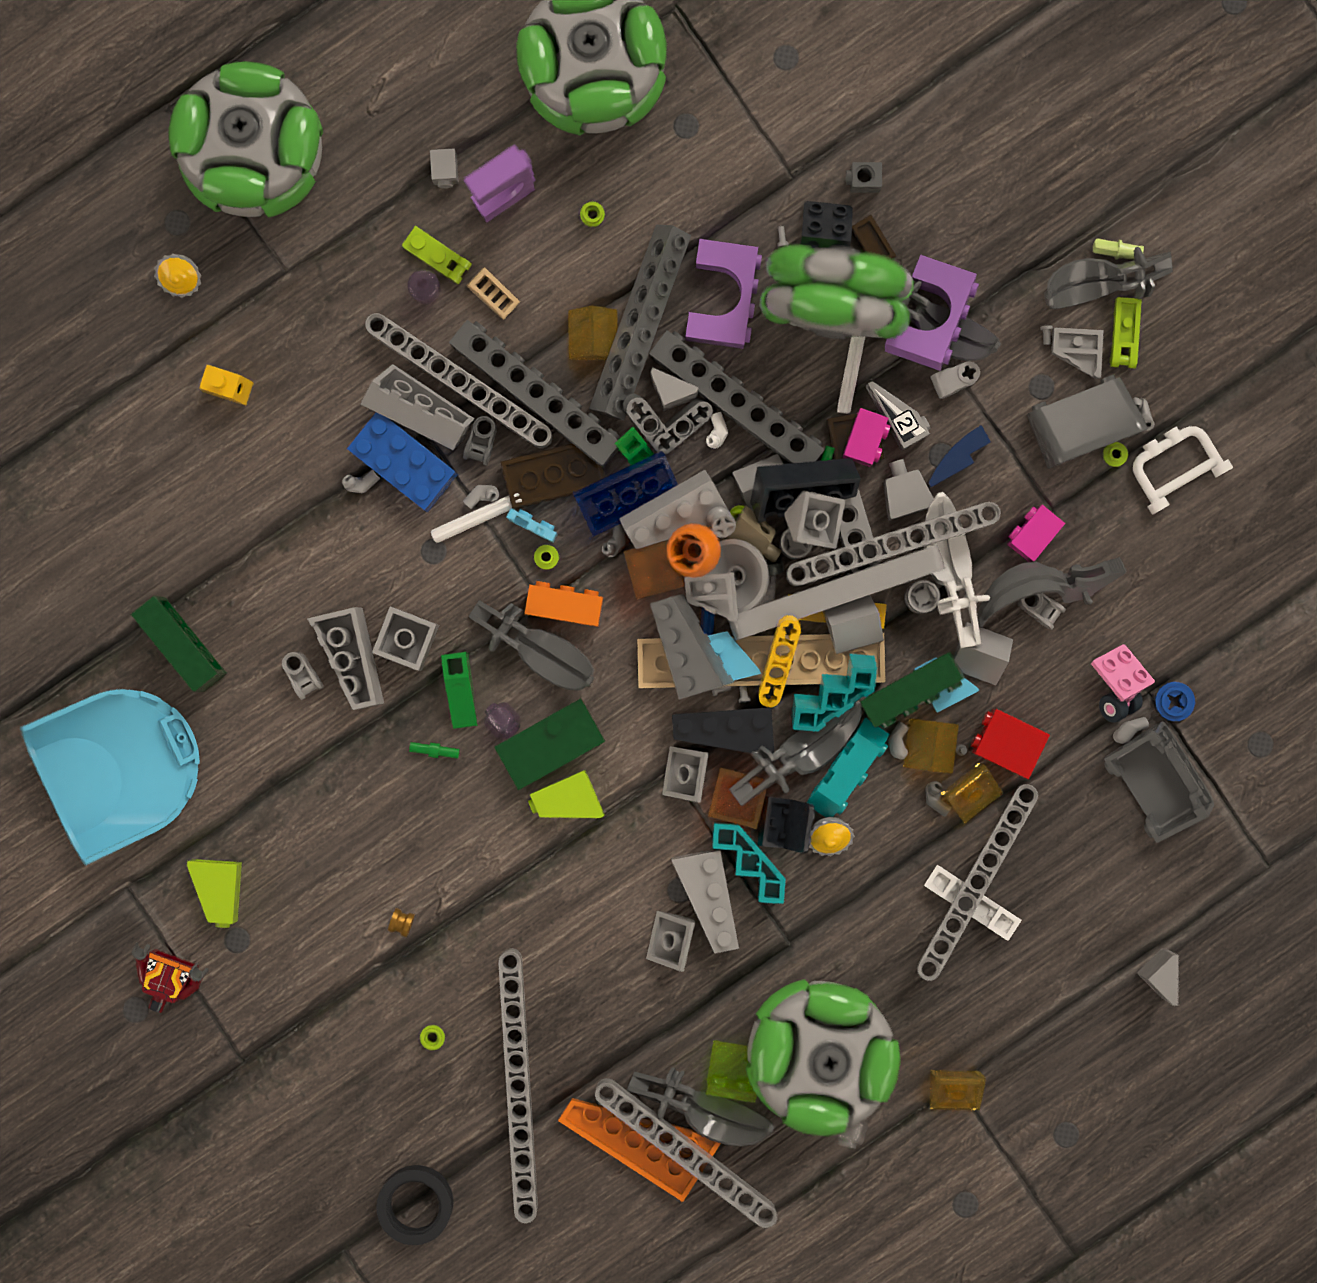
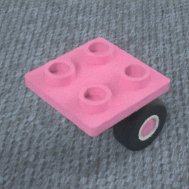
M1123 644L1091 663L1113 691L1104 695L1099 701L1101 714L1106 720L1113 723L1119 722L1128 714H1133L1140 710L1143 702L1140 691L1155 682L1127 646Z

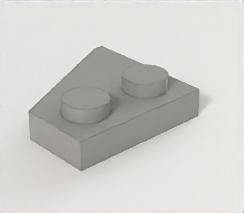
M1053 328L1051 354L1093 378L1100 379L1103 330Z
M734 572L710 574L698 578L684 577L688 603L701 606L706 611L722 615L730 621L739 620Z

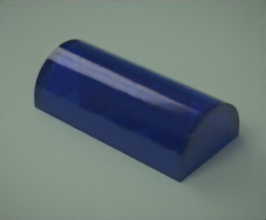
M660 451L573 492V495L594 537L621 524L619 518L674 488L678 483L664 452Z

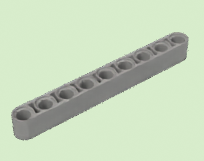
M374 313L367 318L365 322L367 331L382 344L533 446L546 448L551 444L552 434L545 424L382 314ZM376 321H383V329L379 332H374L372 330L373 324ZM398 334L404 335V342L401 345H393V337ZM417 348L425 350L424 357L421 359L413 358V352ZM437 362L445 363V369L441 373L433 372V366ZM456 376H464L466 382L463 386L456 387L453 385V380ZM478 389L486 391V397L481 401H476L473 398L474 392ZM496 404H506V412L501 415L495 414L494 407ZM517 417H525L527 419V424L524 428L518 429L514 426V421ZM544 430L547 432L548 437L544 442L534 440V435L537 431Z
M982 503L792 564L786 572V579L792 586H802L969 533L997 522L1001 514L1000 509L995 503ZM983 508H988L992 511L993 518L991 521H987L982 517ZM963 515L969 519L968 528L959 526V516ZM936 523H941L945 526L946 533L944 536H939L935 533L934 526ZM916 530L922 534L921 543H914L911 540L910 534L912 531ZM888 538H894L898 541L899 547L897 551L888 549L886 544ZM869 545L874 548L875 556L869 559L863 555L864 546ZM841 553L850 555L852 561L849 566L840 564L839 555ZM822 560L827 563L828 570L826 573L821 574L816 571L815 563ZM794 568L803 570L804 579L802 581H795L792 578L791 572Z
M938 545L748 611L738 613L739 620H728L736 641L777 627L779 620L784 616L792 615L800 619L943 570L945 566Z
M1025 784L1020 786L1010 799L918 963L917 972L922 979H936L946 964L1038 799V792L1032 785ZM1021 790L1031 792V802L1024 803L1020 800L1019 793ZM1010 811H1015L1020 815V822L1018 824H1011L1007 820V815ZM1002 832L1007 835L1008 843L1005 846H1000L996 843L995 836L997 833ZM986 854L995 856L996 865L993 868H988L984 865L983 857ZM978 875L983 878L984 886L981 889H974L972 887L971 878ZM968 897L971 900L972 907L969 911H963L959 908L958 902L960 898ZM951 918L957 919L960 923V928L956 933H951L946 928V923ZM938 940H943L948 945L947 952L943 955L937 954L934 950V944ZM932 962L935 965L936 971L932 976H925L922 973V965L924 963Z
M605 1078L598 1082L595 1097L601 1105L757 1225L769 1228L775 1224L777 1213L774 1204L665 1119H658L657 1113L614 1080ZM609 1086L613 1089L614 1093L610 1097H604L600 1094V1089ZM623 1102H630L634 1108L630 1112H623L619 1106ZM643 1117H649L653 1120V1124L646 1128L641 1126L639 1121ZM664 1132H669L673 1136V1139L668 1143H664L659 1139V1136ZM682 1148H690L693 1151L692 1155L688 1158L681 1157L679 1152ZM703 1163H709L713 1166L712 1170L708 1173L701 1172L699 1167ZM728 1178L732 1181V1184L728 1188H722L719 1185L720 1180ZM744 1193H748L752 1196V1199L748 1203H742L739 1201V1197ZM762 1209L772 1211L771 1216L768 1218H761L758 1214Z

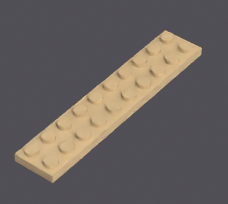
M830 634L800 635L785 685L820 684L822 674L846 676L850 654L875 656L877 665L875 683L885 682L884 641L836 654ZM747 636L736 640L737 644L760 669L761 674L734 680V683L725 686L760 685L774 636ZM661 638L637 639L639 688L675 687ZM780 645L776 649V653L780 656L787 655L790 651V648L786 645ZM778 667L772 668L769 672V675L773 678H778L783 674V670Z

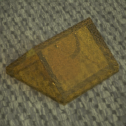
M587 306L568 310L569 360L608 358L618 330L617 309Z
M909 718L906 742L908 755L904 759V767L953 773L959 724Z
M978 763L944 790L941 795L960 819L966 823L1003 792L988 768L984 764Z
M931 1070L930 1109L980 1110L986 1083L984 1075L980 1071Z

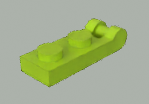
M417 226L413 228L402 244L405 250L457 285L461 282V276L465 270L468 271L472 266L468 260L459 256ZM452 261L457 264L453 271L448 269Z
M1123 297L1115 299L1110 367L1127 365V368H1136L1142 299ZM1121 348L1129 349L1128 356L1121 355Z

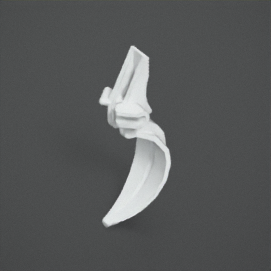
M944 492L936 495L928 509L925 522L956 512L955 507ZM958 518V524L962 527L960 518ZM936 523L934 531L937 535L944 536L946 528L943 524ZM962 534L924 546V549L938 545L945 569L931 573L938 584L945 586L948 593V598L937 601L939 614L953 612L961 649L980 645L981 639L976 602L989 601L990 596L974 595L971 583L972 561L966 535ZM964 590L965 598L958 599L956 591ZM968 607L972 626L963 628L960 610L961 608Z

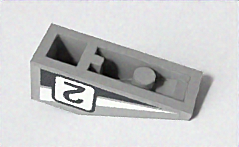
M873 381L867 384L866 389L880 414L888 417L887 424L890 425L889 430L901 451L930 435L928 431L930 425L924 416L920 417L917 411Z

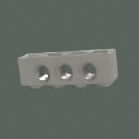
M858 489L856 497L845 499L844 510H850L854 518L852 522L841 521L838 539H840L843 548L851 545L848 542L850 533L858 534L861 542L873 538ZM869 545L864 546L863 555L869 559L875 556L874 548ZM841 553L842 562H847L849 566L852 561L850 555ZM877 561L868 564L866 569L880 565L881 562ZM855 568L849 570L850 572H847L846 575L848 576L863 570Z

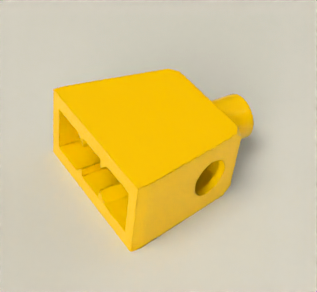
M207 365L199 389L202 392L246 406L254 382L239 374ZM240 383H241L240 391H239V393L237 394L238 386H239Z

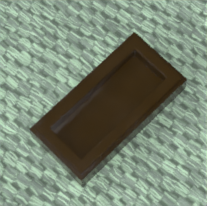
M872 215L852 225V234L864 254L879 255L890 260L896 258V254Z

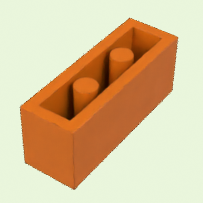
M536 581L535 585H529L525 614L599 627L603 597L599 596L598 591L585 589L584 594L574 592V587L560 585L559 590L550 588V583Z

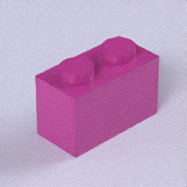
M860 408L842 458H852L854 462L871 467L873 462L878 463L882 448H879L881 438L886 440L890 425L887 424L888 417Z
M1040 505L1037 508L1033 506L1024 516L1027 521L1022 527L1017 525L1008 536L1011 540L1007 545L1028 562H1034L1065 525L1060 518L1044 505Z

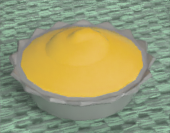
M171 254L170 256H164L157 261V265L154 267V277L157 279V285L162 287L164 292H168L172 296H179L181 298L186 295L191 296L193 292L198 291V286L201 285L200 278L202 275L198 271V267L190 258L184 255Z
M837 817L823 818L817 821L811 829V844L809 848H812L813 853H819L821 856L828 855L831 857L834 854L840 855L842 851L848 850L849 845L853 844L852 839L855 837L853 834L854 829Z

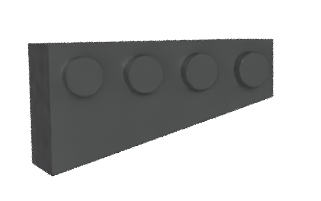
M684 594L650 604L679 699L734 683L731 675H728L725 671L724 663L720 656H717L713 650L708 635L704 634L698 624L699 620Z

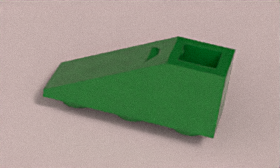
M461 652L441 655L453 729L478 726L469 653Z

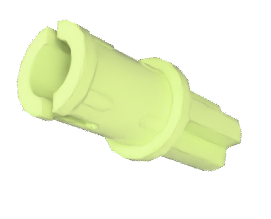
M1095 239L1093 252L1113 256L1116 260L1119 258L1135 260L1133 250H1135V247H1140L1143 252L1144 246L1122 243V240L1115 242Z

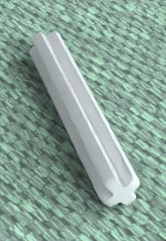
M851 337L837 412L849 414L851 411L865 337Z
M506 496L433 529L431 535L434 541L439 543L512 509L510 498ZM522 499L516 500V503L522 502Z

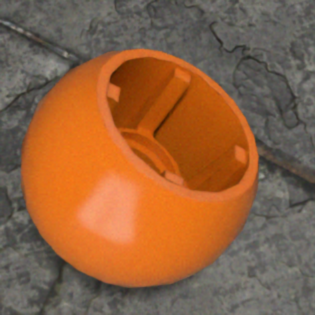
M691 523L679 527L672 533L667 543L666 553L670 565L677 573L685 577L698 578L707 575L716 567L720 559L721 547L717 536L711 529L701 524ZM696 544L701 547L700 556L695 552ZM687 560L697 563L695 565H691Z

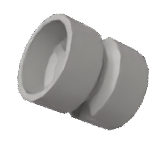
M789 528L782 534L779 540L781 553L790 560L802 559L810 552L813 546L812 544L794 541Z
M925 580L911 584L904 593L905 605L914 613L922 614L932 611L937 607V601L940 600L939 589L934 583Z

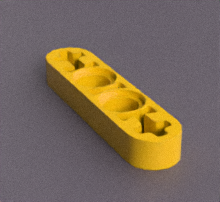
M792 615L784 616L779 620L758 691L760 703L765 707H774L779 704L801 633L800 623ZM792 623L794 629L790 630L789 639H786L785 627ZM786 645L790 648V651L787 655L780 656L776 653L777 647ZM775 667L783 670L782 676L778 678L771 677L769 672ZM770 684L774 685V696L766 699V694L769 693Z

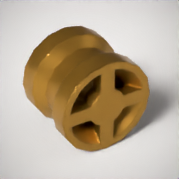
M396 908L388 931L392 933L397 931L401 933V936L407 938L415 914L402 913L401 909Z

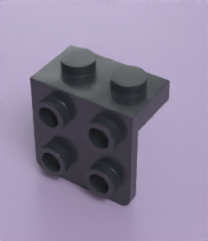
M806 201L803 208L800 245L811 249H829L831 246L850 248L853 208L850 205Z
M764 796L757 845L807 853L811 844V827L815 817L814 805L793 799Z

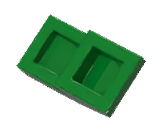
M633 427L614 443L637 472L655 456L644 439Z

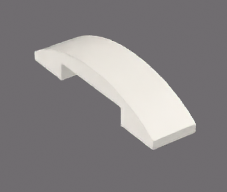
M937 865L924 886L952 904L964 882ZM983 896L972 915L974 919L1007 941L1021 922V919L986 896ZM962 897L958 905L961 910L969 911L972 907V902L968 897Z

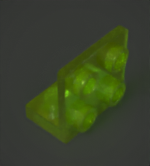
M718 1040L713 1041L705 1087L706 1095L756 1102L757 1094L753 1091L746 1072V1065L749 1063L747 1045Z

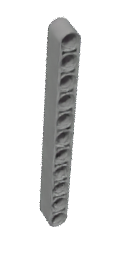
M510 948L502 953L498 964L514 1214L517 1220L521 1223H529L535 1219L537 1214L538 1195L523 960L518 950ZM507 955L515 956L517 965L513 967L507 966L504 963V957ZM508 980H515L519 985V989L514 992L509 991L505 984ZM509 1005L518 1006L520 1014L518 1016H511L507 1011V1007ZM511 1030L520 1031L522 1038L518 1041H513L509 1037ZM515 1054L520 1055L524 1062L518 1066L514 1065L510 1057ZM516 1079L522 1080L525 1088L522 1090L514 1089L512 1081ZM522 1104L527 1112L523 1115H518L514 1112L513 1107ZM523 1129L528 1133V1137L523 1140L518 1139L515 1131ZM520 1154H525L529 1157L530 1162L520 1164L516 1157ZM527 1179L530 1181L531 1187L522 1189L518 1181ZM528 1204L532 1207L533 1211L525 1214L520 1210V1206Z

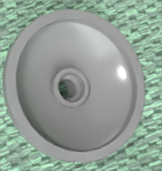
M739 539L720 541L721 554L719 562L707 575L734 572L738 613L748 611L762 600L767 591L769 572L766 561L759 550L746 541ZM738 571L742 573L741 580L737 577Z

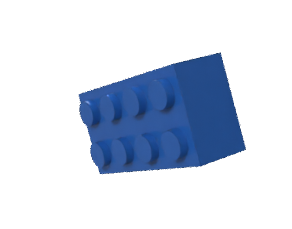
M377 412L347 448L427 513L458 475L452 468L394 422Z

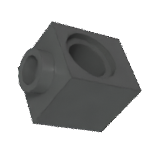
M852 162L850 170H846V185H850V193H879L882 188V162ZM859 173H866L870 177V181L861 182L857 175Z

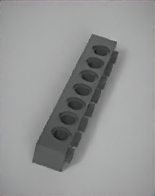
M656 224L589 407L590 410L605 417L623 421L625 419L626 413L623 409V402L627 396L635 392L691 238L690 234L673 225Z
M467 319L449 341V344L604 469L618 452V448L614 443L621 437L611 428L607 431L600 426L601 421L592 413H589L587 416L580 410L582 405L571 397L567 400L562 396L563 390L555 383L551 382L549 385L542 380L544 375L535 367L527 368L523 364L525 360L516 352L512 354L504 349L506 345L496 336L493 339L485 334L487 329L480 323L475 321L472 324ZM479 341L486 342V348L482 352L474 351V346ZM498 356L505 358V364L502 367L493 366V361ZM515 372H523L525 376L521 382L515 383L512 381V376ZM535 387H542L544 389L543 395L539 398L531 396V391ZM554 402H560L563 404V409L559 413L550 412V406ZM574 417L582 419V425L577 429L569 427V421ZM596 432L601 435L599 443L591 444L588 442V437L591 433Z
M666 330L650 351L649 358L674 377L699 387V396L789 464L816 461L825 450L821 447L823 443L813 435L808 437L802 433L803 428L795 421L791 420L789 423L782 418L783 413L773 405L769 408L762 402L764 399L753 390L749 393L743 388L744 383L735 376L730 378L724 374L723 371L725 369L715 361L710 363L703 358L705 354L695 346L692 348L684 343L685 339L675 331L670 333ZM682 351L685 353L686 359L683 362H675L672 358L673 353ZM695 366H702L706 373L702 377H695L691 370ZM717 380L722 381L725 389L722 392H715L711 384ZM735 395H740L744 398L745 404L741 407H735L731 403V398ZM760 410L764 414V420L761 422L753 421L750 416L751 412ZM773 425H780L784 430V434L780 437H775L771 434L770 428ZM792 440H800L803 444V450L800 452L793 451L790 448V442Z

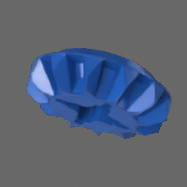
M1180 682L1165 684L1159 688L1155 697L1156 709L1161 714V717L1170 721H1181L1187 718L1195 707V697L1192 690ZM1180 695L1178 702L1181 707L1173 706L1169 708L1171 701L1168 696L1176 697Z

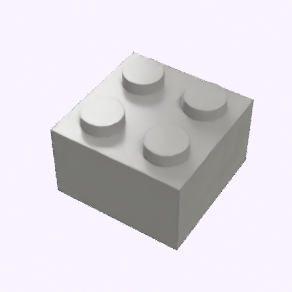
M390 606L372 653L412 669L422 671L439 625Z

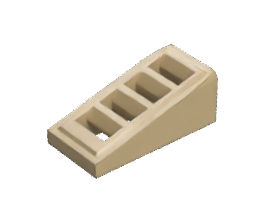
M485 267L466 285L503 320L520 303ZM485 277L488 281L479 289L477 285ZM493 284L495 288L486 296L484 292ZM499 291L502 292L503 295L493 303L491 301ZM508 298L510 302L500 310L498 307Z

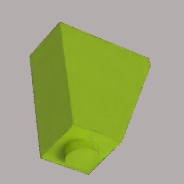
M586 770L531 793V799L528 800L533 814L538 812L539 817L601 818L605 816Z
M202 859L187 861V867L207 921L215 923V927L229 928L230 924L238 921L242 862Z

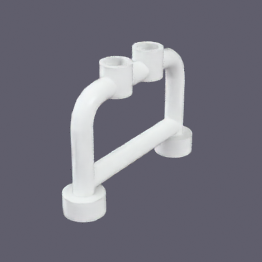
M1189 426L1179 431L1175 427L1164 434L1166 439L1158 443L1154 439L1144 445L1145 451L1136 457L1133 463V472L1151 502L1147 507L1152 515L1170 505L1165 498L1166 495L1210 469L1214 476L1218 477L1233 468L1229 460H1222L1203 429ZM1189 436L1197 437L1210 459L1155 490L1143 471V464Z

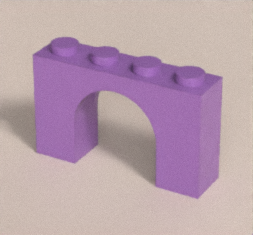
M515 145L464 179L466 186L473 195L471 197L472 202L486 223L535 190L533 184L535 178L530 164L531 161L523 149L518 151Z
M699 239L696 268L724 272L733 277L740 288L741 299L735 309L725 315L713 316L689 312L686 341L742 349L745 342H750L751 328L747 327L748 318H753L755 304L750 303L751 295L757 293L758 279H754L755 269L760 270L762 255H757L758 247Z
M920 255L912 278L916 282H922L920 289L943 298L950 309V316L942 326L934 330L923 331L908 326L901 336L886 340L885 352L941 371L943 364L948 365L953 350L949 348L952 341L957 342L962 328L958 327L961 319L966 320L970 306L967 305L970 297L974 298L978 290L979 284L975 283L977 274Z

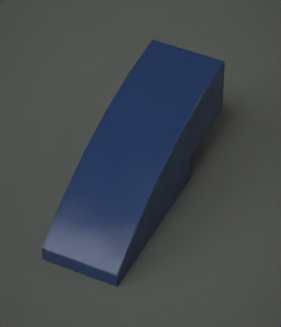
M982 425L965 435L942 457L926 483L928 488L935 486L974 463L970 454L991 442Z

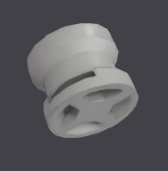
M722 506L715 507L707 515V523L717 537H727L734 532L736 522L727 508Z

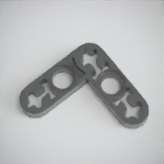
M631 394L623 402L625 413L652 448L660 454L671 452L707 422L713 413L712 406L702 398H696L663 424L641 396ZM634 402L638 404L643 414L639 415L633 409L632 404ZM699 406H701L703 410V413L701 415L698 414L697 410ZM690 414L695 421L692 422L687 415ZM650 418L654 419V427L650 430H644V422ZM685 420L687 422L686 429L682 432H677V423ZM670 430L676 437L673 438L668 431ZM661 438L665 439L666 444L664 446L660 445L659 440Z

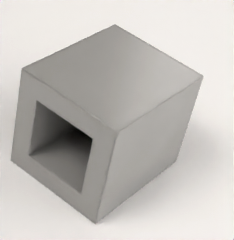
M455 149L430 150L431 176L434 185H438L439 188H451L453 184H459Z

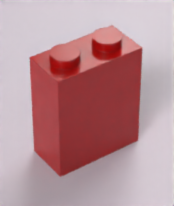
M992 708L991 712H986L981 724L984 727L981 733H977L971 743L973 750L971 753L1025 779H1029L1050 734L998 709Z

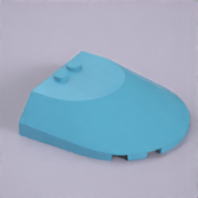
M119 689L102 692L20 727L29 756L70 843L84 865L168 825L182 812L181 810L188 800L191 799L198 781L199 751L189 724L174 707H171L161 698L143 691Z

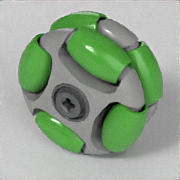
M542 0L532 11L524 29L518 35L516 47L518 70L531 96L530 103L547 122L567 133L580 136L584 132L605 133L622 128L624 125L633 126L651 111L658 101L666 81V76L663 73L667 55L665 31L655 10L647 6L642 0Z
M249 61L234 62L223 65L221 71L216 70L199 80L187 94L180 96L170 118L169 145L171 156L177 160L184 182L201 203L215 212L222 211L242 217H256L265 214L270 218L292 209L309 194L316 181L313 177L316 176L321 162V136L323 128L314 108L309 104L302 91L288 78L285 79L284 72L263 63Z
M787 245L774 251L767 260L766 269L772 279L779 282L768 286L760 297L761 311L771 322L776 324L789 323L814 332L816 336L845 340V337L894 339L901 336L909 326L910 313L901 301L911 295L913 280L905 268L888 258L874 254H861L858 250L845 247L831 246L829 249H811L803 245Z
M803 979L790 983L773 993L756 1012L758 1020L754 1022L748 1041L749 1063L746 1065L747 1076L759 1100L775 1115L782 1117V1122L797 1131L813 1135L830 1136L844 1133L846 1127L850 1128L869 1117L880 1106V1102H887L898 1079L900 1068L899 1044L897 1040L892 1039L893 1033L885 1017L881 1014L875 1003L862 991L828 981H811L808 984Z

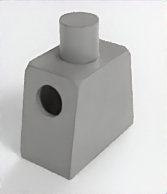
M903 459L889 463L893 477L883 481L888 520L929 509L934 498L920 471L914 470L907 473Z

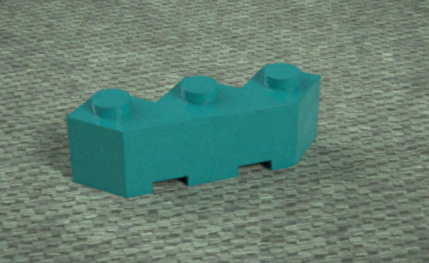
M850 654L846 676L822 674L819 696L794 694L791 713L793 730L818 732L835 716L838 718L852 708L854 703L863 696L866 698L873 693L877 676L875 656Z
M864 718L849 742L834 759L826 775L813 789L806 803L813 804L814 810L825 818L833 817L836 813L841 815L848 805L846 800L856 785L861 786L867 778L868 774L866 771L877 756L880 758L887 749L888 745L885 742L890 734L880 727L875 728L870 720Z
M714 822L712 848L736 850L735 875L759 877L757 898L759 902L784 904L786 879L738 823Z

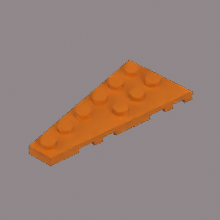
M572 1098L558 1119L559 1122L682 1202L698 1180L604 1106ZM643 1117L639 1123L647 1128L653 1124V1120ZM671 1124L711 1156L714 1155L721 1144L699 1135L693 1129ZM664 1132L659 1136V1139L664 1143H668L673 1139V1136L669 1132ZM687 1147L682 1148L679 1152L683 1158H688L693 1153ZM708 1163L701 1164L699 1170L703 1172Z

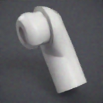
M721 412L712 414L711 421L714 429L706 438V444L714 449L720 447L728 435V429Z

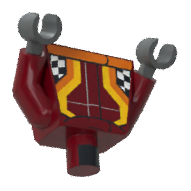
M136 942L132 950V955L136 960L139 983L143 985L142 992L152 995L148 1008L155 1012L162 1013L166 1001L176 1003L179 1000L187 999L199 989L203 977L209 971L208 968L200 971L198 969V962L195 964L157 949L149 952V944H146L145 948L141 949L138 945L139 942Z

